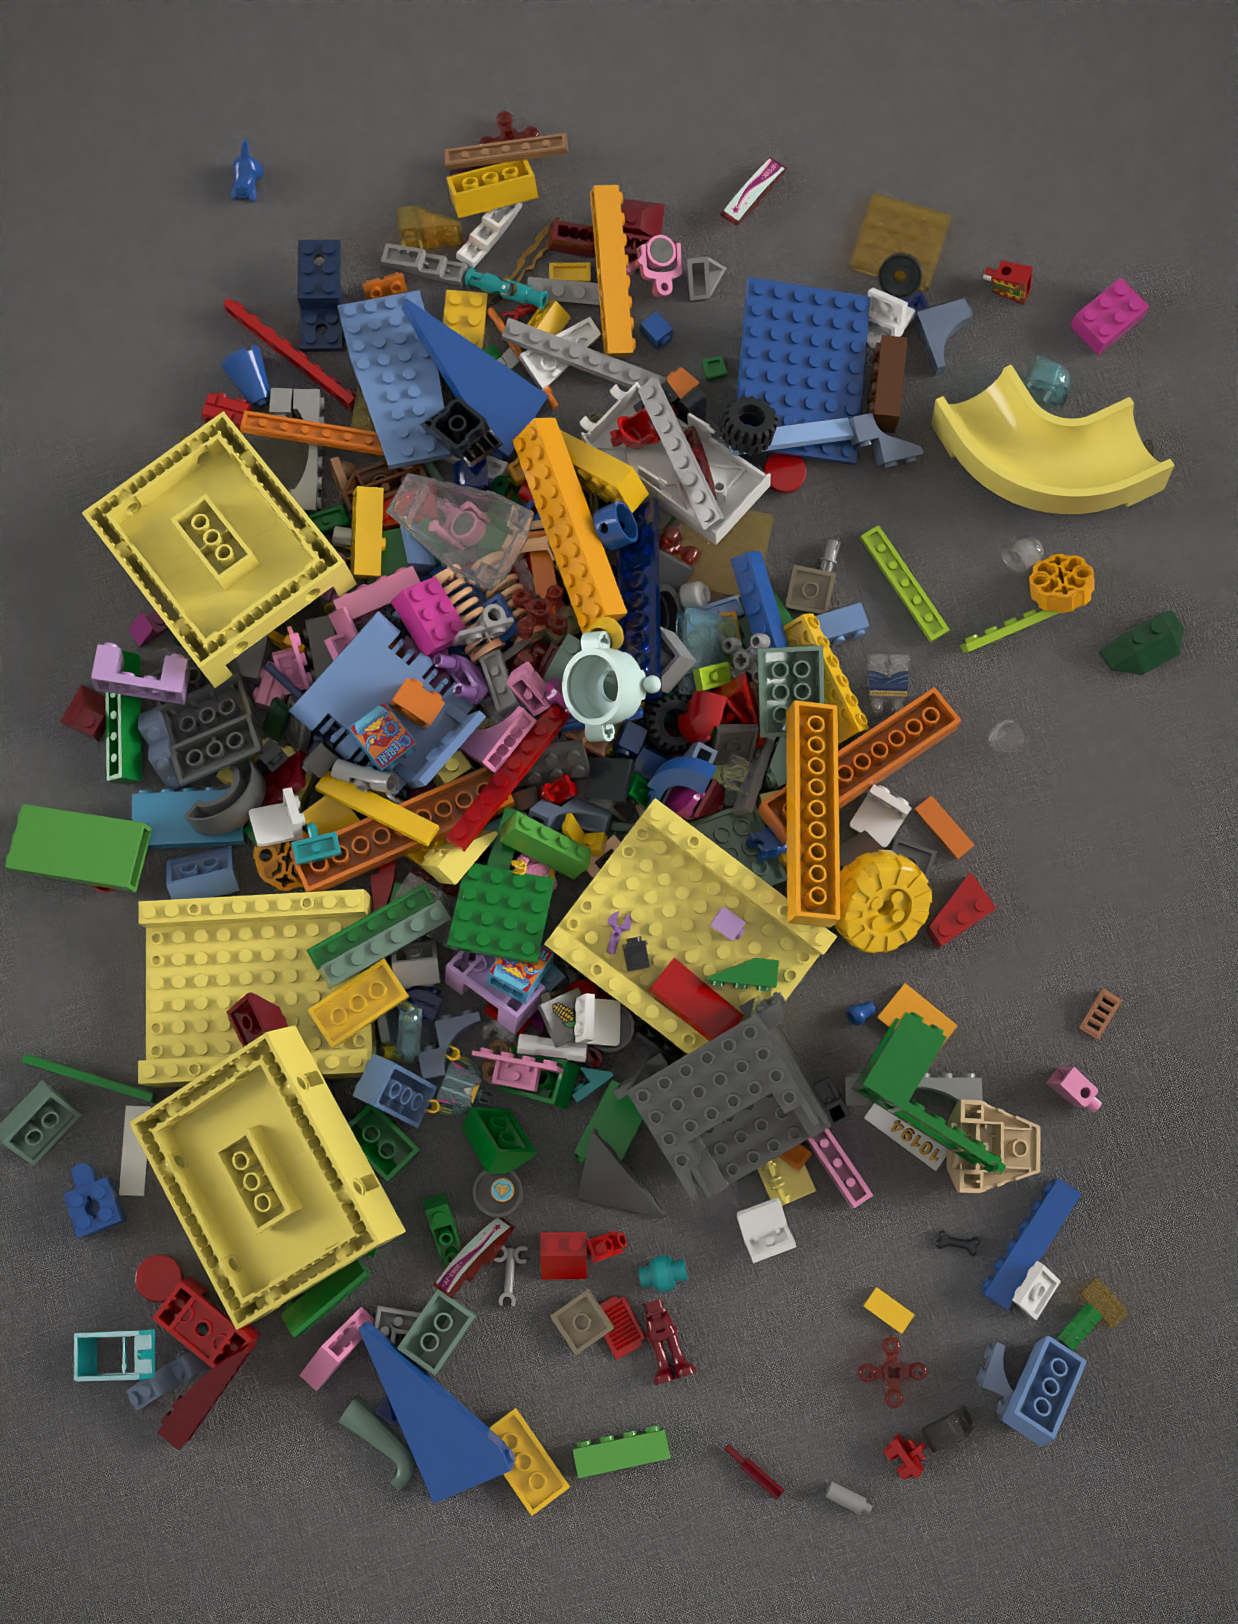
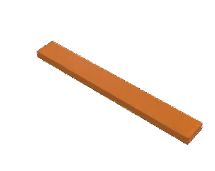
M244 410L240 426L241 433L385 456L382 452L379 438L374 431Z

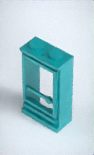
M155 1329L74 1333V1381L155 1378ZM134 1336L135 1372L127 1373L129 1369V1364L127 1363V1337ZM123 1337V1364L121 1365L123 1373L97 1374V1338Z

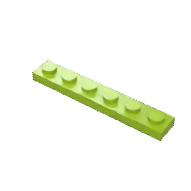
M878 525L861 535L860 540L930 643L948 633L950 629L880 526Z
M1035 609L1023 613L1024 618L1019 620L1016 617L1004 621L1005 626L997 628V626H993L984 630L985 634L980 637L974 634L965 638L966 643L961 644L960 647L963 653L970 652L1060 612L1045 611L1043 609L1036 612Z

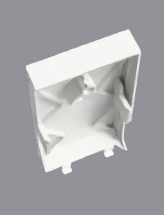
M638 382L627 392L621 391L617 384H615L610 393L618 401L597 423L590 422L587 416L580 421L582 428L588 431L587 433H581L582 441L632 466L649 493L647 496L649 499L717 545L770 487L771 474L768 473L766 475L740 456L731 455L730 449L711 437V433L714 434L716 431L709 424L691 413L687 415L688 425L677 418L685 437L694 431L698 435L709 465L714 485L715 500L725 519L710 532L704 531L662 441L647 445L638 450L628 448L623 443L617 447L612 446L610 432L619 430L617 424L618 417H631L637 412L633 406L642 400L637 391L641 388Z

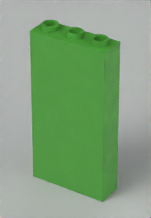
M27 804L22 805L17 817L16 830L12 835L10 852L6 856L5 868L19 874L136 893L152 833L151 827L143 822Z

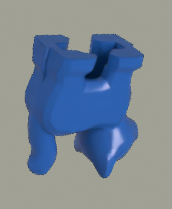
M766 825V829L758 833L751 832L747 837L746 844L750 849L758 848L759 853L755 854V857L759 863L769 858H776L781 853L787 851V845L783 846L768 825Z

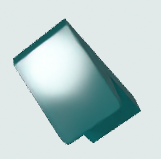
M579 1067L589 1083L586 1085L582 1082L574 1088L573 1091L575 1093L572 1095V1098L579 1104L614 1078V1075L608 1071Z

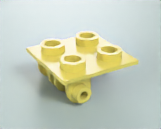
M777 1157L757 1168L770 1200L778 1198L782 1206L816 1191L805 1164L798 1172L780 1157Z

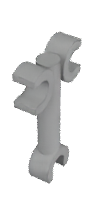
M496 1245V1249L504 1251V1256L494 1258V1261L503 1262L506 1260L504 1291L499 1297L498 1302L500 1306H503V1299L510 1297L512 1300L511 1306H515L516 1298L513 1295L515 1260L520 1264L527 1263V1260H522L518 1257V1253L522 1250L528 1251V1248L520 1246L514 1249L506 1248L504 1245Z

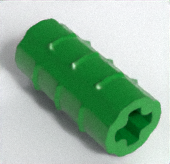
M1086 1303L1076 1316L1071 1319L1070 1323L1063 1328L1057 1339L1068 1349L1074 1351L1103 1316L1092 1305Z

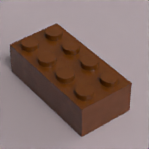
M882 335L880 342H876L875 351H873L872 364L874 365L870 376V383L872 385L868 396V403L870 405L867 414L873 413L874 420L882 432L894 433L900 418L907 337Z

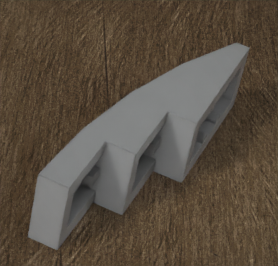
M388 243L385 246L380 261L381 264L410 274L463 286L466 273L469 270L467 263L449 261L445 256L428 254L421 248Z

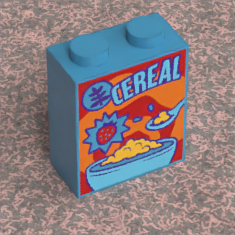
M382 701L347 729L379 771L386 770L389 772L398 765L396 760L401 756H404L406 759L416 751L414 746H416L417 741L385 701Z
M541 945L537 965L497 958L487 972L486 984L526 1005L553 964L554 952L545 945Z

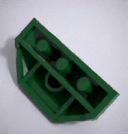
M1173 610L1163 612L1124 633L1099 652L1110 670L1144 675L1180 654L1184 627Z

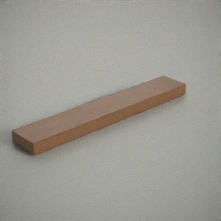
M559 133L445 149L446 170L568 154L567 134Z

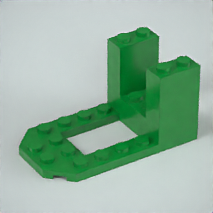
M912 1011L910 1014L904 1013L900 1019H893L851 1089L975 1166L978 1163L984 1166L983 1169L991 1174H1002L1006 1168V1165L1001 1162L1003 1159L992 1152L986 1151L985 1148L987 1146L976 1139H967L965 1137L966 1133L955 1126L951 1129L944 1124L946 1120L934 1113L930 1116L924 1112V1106L915 1101L912 1104L909 1102L947 1038L942 1034L944 1031L934 1024L928 1026L922 1022L923 1018Z

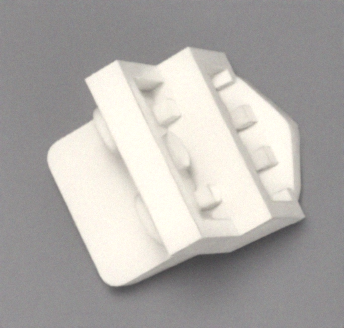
M872 288L868 291L870 307L867 343L872 349H875L876 342H880L882 335L900 337L914 318L915 310L907 306L908 302Z

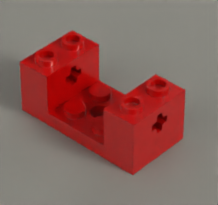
M190 1276L177 1284L152 1319L213 1368L235 1350L253 1340L257 1342L262 1334L250 1324L236 1330L231 1319L204 1297L209 1290ZM200 1322H205L208 1325L209 1331L207 1335L199 1333L198 1324Z

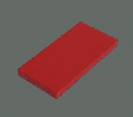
M675 957L648 990L708 1041L735 1027L744 1017L741 1012Z

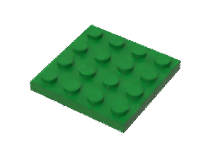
M474 863L462 877L447 948L537 965L555 879L527 873L519 875L513 873L517 871Z

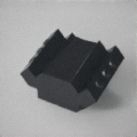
M460 397L451 401L446 407L420 424L438 443L456 458H460L468 467H473L504 445L490 429L486 419Z

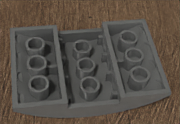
M191 656L186 657L185 659H188L191 672L185 704L156 700L158 710L163 715L171 747L169 749L180 786H184L262 752L261 732L255 708L235 658L229 662L233 676L215 688ZM163 668L149 673L148 676L156 677L160 681Z

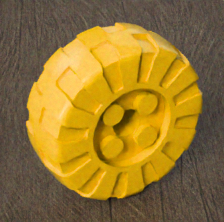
M878 850V852L862 854L840 871V920L833 926L847 943L862 952L873 954L895 950L901 944L909 942L928 918L930 902L932 903V890L927 885L928 880L919 867L902 854L897 855L891 850Z

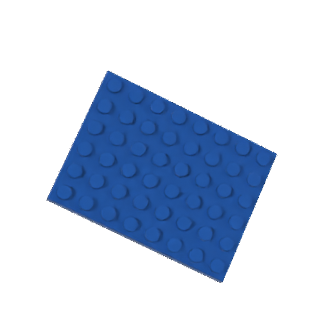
M749 277L746 285L737 398L740 399L741 396H746L747 398L754 396L756 399L761 398L763 402L771 404L770 408H774L775 414L778 416L777 427L848 418L849 420L852 417L859 416L861 413L870 297ZM850 440L762 452L854 465L857 460L858 445L852 446Z

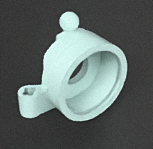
M606 631L585 632L582 635V651L574 655L569 661L562 680V693L569 712L578 721L585 724V737L589 742L611 741L615 734L613 724L633 716L638 710L642 699H645L646 691L656 693L661 688L660 679L654 675L646 677L644 670H640L639 665L630 654L610 648L611 640ZM610 671H615L618 681L616 701L608 699L603 689L604 679Z

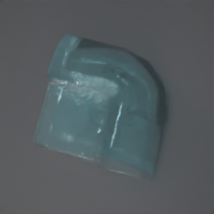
M1035 355L1033 365L1028 373L1027 387L1044 391L1043 401L1063 406L1068 398L1071 387V374L1065 364L1057 360Z

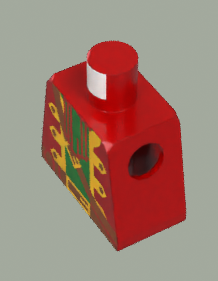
M1001 261L998 269L986 267L983 279L993 282V292L1022 305L1025 304L1032 288V266Z

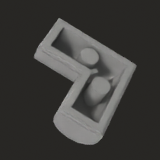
M377 1306L374 1326L395 1344L396 1334L406 1335L421 1313Z

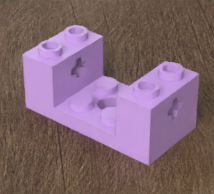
M112 643L97 645L91 675L96 691L185 704L191 671L188 659H185L183 655H165L161 680L159 681L153 676L141 678L135 677V674L130 672H122L125 660L121 648Z
M459 951L446 965L445 983L461 995L469 988L481 995L499 1009L497 1022L513 1034H516L538 1010V1005H540V1000H542L540 994L545 993V986L540 983L525 1005L486 984L487 972L497 959L496 957Z

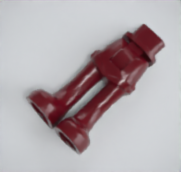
M658 1299L644 1304L646 1310L644 1317L646 1318L648 1332L646 1337L651 1342L658 1364V1372L654 1376L655 1386L675 1379L663 1341L666 1340L673 1358L677 1379L696 1373L694 1364L688 1363L682 1353L677 1337L678 1329L668 1315V1309H664L662 1300Z

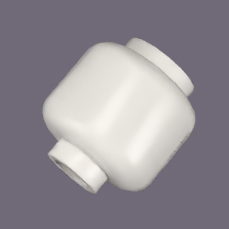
M701 581L685 583L677 593L682 607L687 611L705 608L711 598L708 586L704 585Z

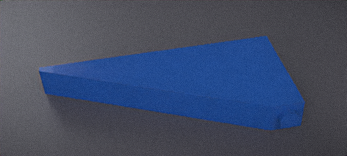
M406 298L401 309L456 399L460 397L486 419L490 429L504 444L492 452L491 455L506 462L514 450L512 440L535 418L548 395Z
M369 1321L364 1322L358 1327L433 1503H437L511 1471L515 1465L514 1453L511 1448H507L506 1443L411 1358L398 1350L397 1346Z

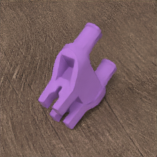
M440 653L434 655L433 664L438 668L446 669L447 673L457 682L453 689L456 697L465 698L468 703L478 705L480 701H493L482 667L475 665L460 655L452 654L446 656Z

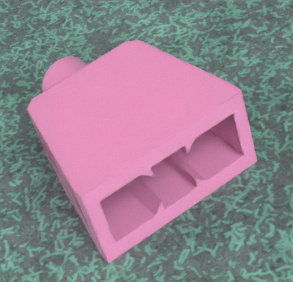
M1059 1066L1046 1082L1049 1087L1074 1107H1086L1094 1113L1102 1104L1095 1097L1098 1089L1075 1067Z

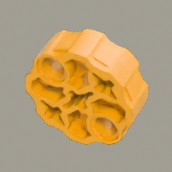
M1054 554L1045 560L1038 561L1033 566V573L1029 576L1031 599L1039 604V608L1045 611H1058L1060 613L1072 612L1077 607L1085 606L1091 600V593L1095 590L1092 566H1089L1084 558L1077 555Z
M302 830L303 839L309 838L308 832ZM298 840L283 842L282 850H280L281 843L263 847L256 845L254 847L253 858L255 859L257 873L266 883L271 884L278 890L290 891L294 888L304 887L295 865L293 871L298 877L295 878L291 874L294 864L293 860L288 859L285 862L282 859V856H286L288 851L293 850L291 842ZM263 849L270 850V857L266 860L259 858V854ZM285 874L291 880L284 881V884H282L276 878H283Z

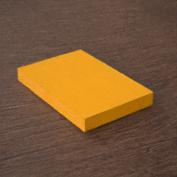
M906 983L903 984L877 1017L879 1021L889 1027L893 1019H900L904 1013L910 1014L912 1011L923 1018L922 1022L928 1026L934 1024L944 1031L942 1034L947 1037L946 1040L958 1026Z

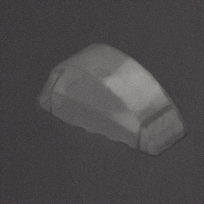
M407 473L386 511L456 577L489 591L493 590L508 576L528 539L534 515L533 511L495 492L482 491L469 486H459L451 482H441L433 478Z

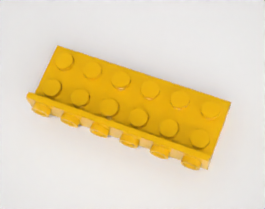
M812 613L802 614L783 626L789 646H823L824 703L837 705L838 745L861 732L869 730L867 718L861 712L858 700L848 686L847 677L842 674L839 661L833 655L829 647V640L823 635L817 617Z

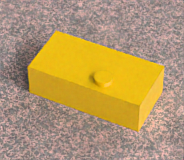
M527 159L499 163L446 177L450 197L458 218L481 212L488 213L493 211V209L539 198L535 176Z
M357 486L353 492L350 572L354 579L376 581L381 576V551H385L386 538H382L384 488Z

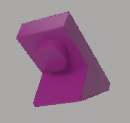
M155 610L147 616L143 612L140 613L128 630L141 648L168 631L169 627Z

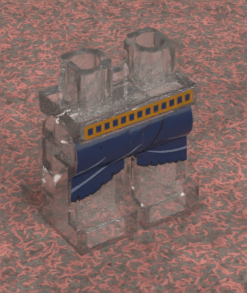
M885 654L867 655L865 660L867 703H870L872 713L883 712L884 703H891L892 713H896L905 707L909 697L908 665L910 655H890L888 661Z

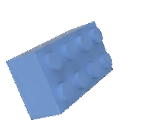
M373 1053L371 1059L366 1064L360 1081L356 1084L353 1097L418 1128L425 1115L424 1109H427L430 1104L426 1100L433 1098L437 1086L398 1064Z
M1048 1335L1036 1342L1002 1421L1041 1447L1055 1440L1087 1361Z

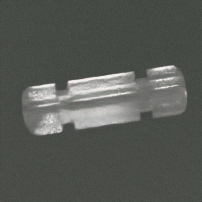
M519 560L515 562L514 568L516 572H519L518 578L524 586L523 590L529 595L528 601L532 602L539 599V596H536L532 575L526 569L528 568L526 561Z

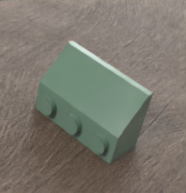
M41 1080L0 1124V1141L34 1166L80 1118L81 1113L59 1092Z
M437 1289L397 1349L436 1376L477 1315L460 1302Z

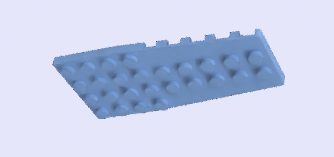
M420 290L337 305L351 364L358 384L361 387L364 401L367 404L370 418L373 421L375 432L379 438L389 469L452 457V453L438 443L420 425L444 408L438 368L401 309L407 298L425 310Z

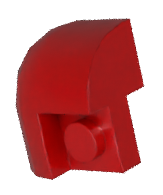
M694 691L693 697L687 705L688 713L678 716V726L684 738L693 744L709 741V734L714 726L719 727L727 697L706 691Z

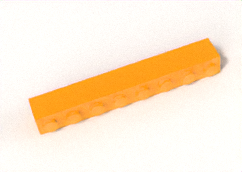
M594 185L590 191L603 349L604 354L613 358L630 357L633 351H635L636 342L635 338H632L631 332L634 328L633 317H630L632 298L628 296L630 277L626 274L628 255L624 251L627 238L626 234H623L622 228L625 224L624 213H621L623 194L619 192V185Z

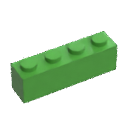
M518 811L502 824L501 843L572 879H575L589 867L591 849Z
M659 1425L646 1427V1432L637 1434L636 1430L623 1432V1437L615 1439L613 1435L600 1437V1442L591 1443L590 1440L577 1442V1447H573V1454L578 1478L671 1459L665 1429H660Z

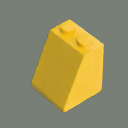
M326 795L302 812L307 825L309 823L316 825L318 836L338 831L360 821L350 807Z

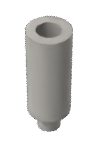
M831 1481L825 1493L826 1498L857 1514H860L862 1511L869 1515L873 1507L866 1503L865 1497Z

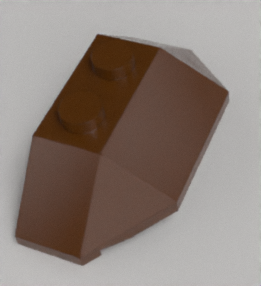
M383 460L353 471L341 495L349 512L352 513L353 492L357 486L384 488L383 501L428 480L421 464L389 469L387 461Z

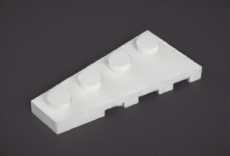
M588 317L556 336L589 348L600 338L601 332L591 317ZM530 350L521 353L519 356L541 391L570 366Z

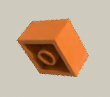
M406 678L388 706L426 731L445 702L442 701V696L432 690L428 692L422 688L424 685L417 679L412 678L410 680Z

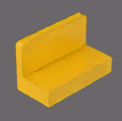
M547 300L543 310L537 309L527 325L557 335L563 330L571 317L556 300Z

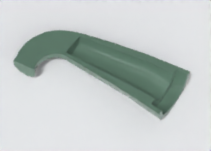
M357 1395L341 1416L338 1424L374 1446L396 1463L397 1474L390 1481V1484L398 1491H401L412 1479L414 1473L413 1457L407 1446L390 1426Z

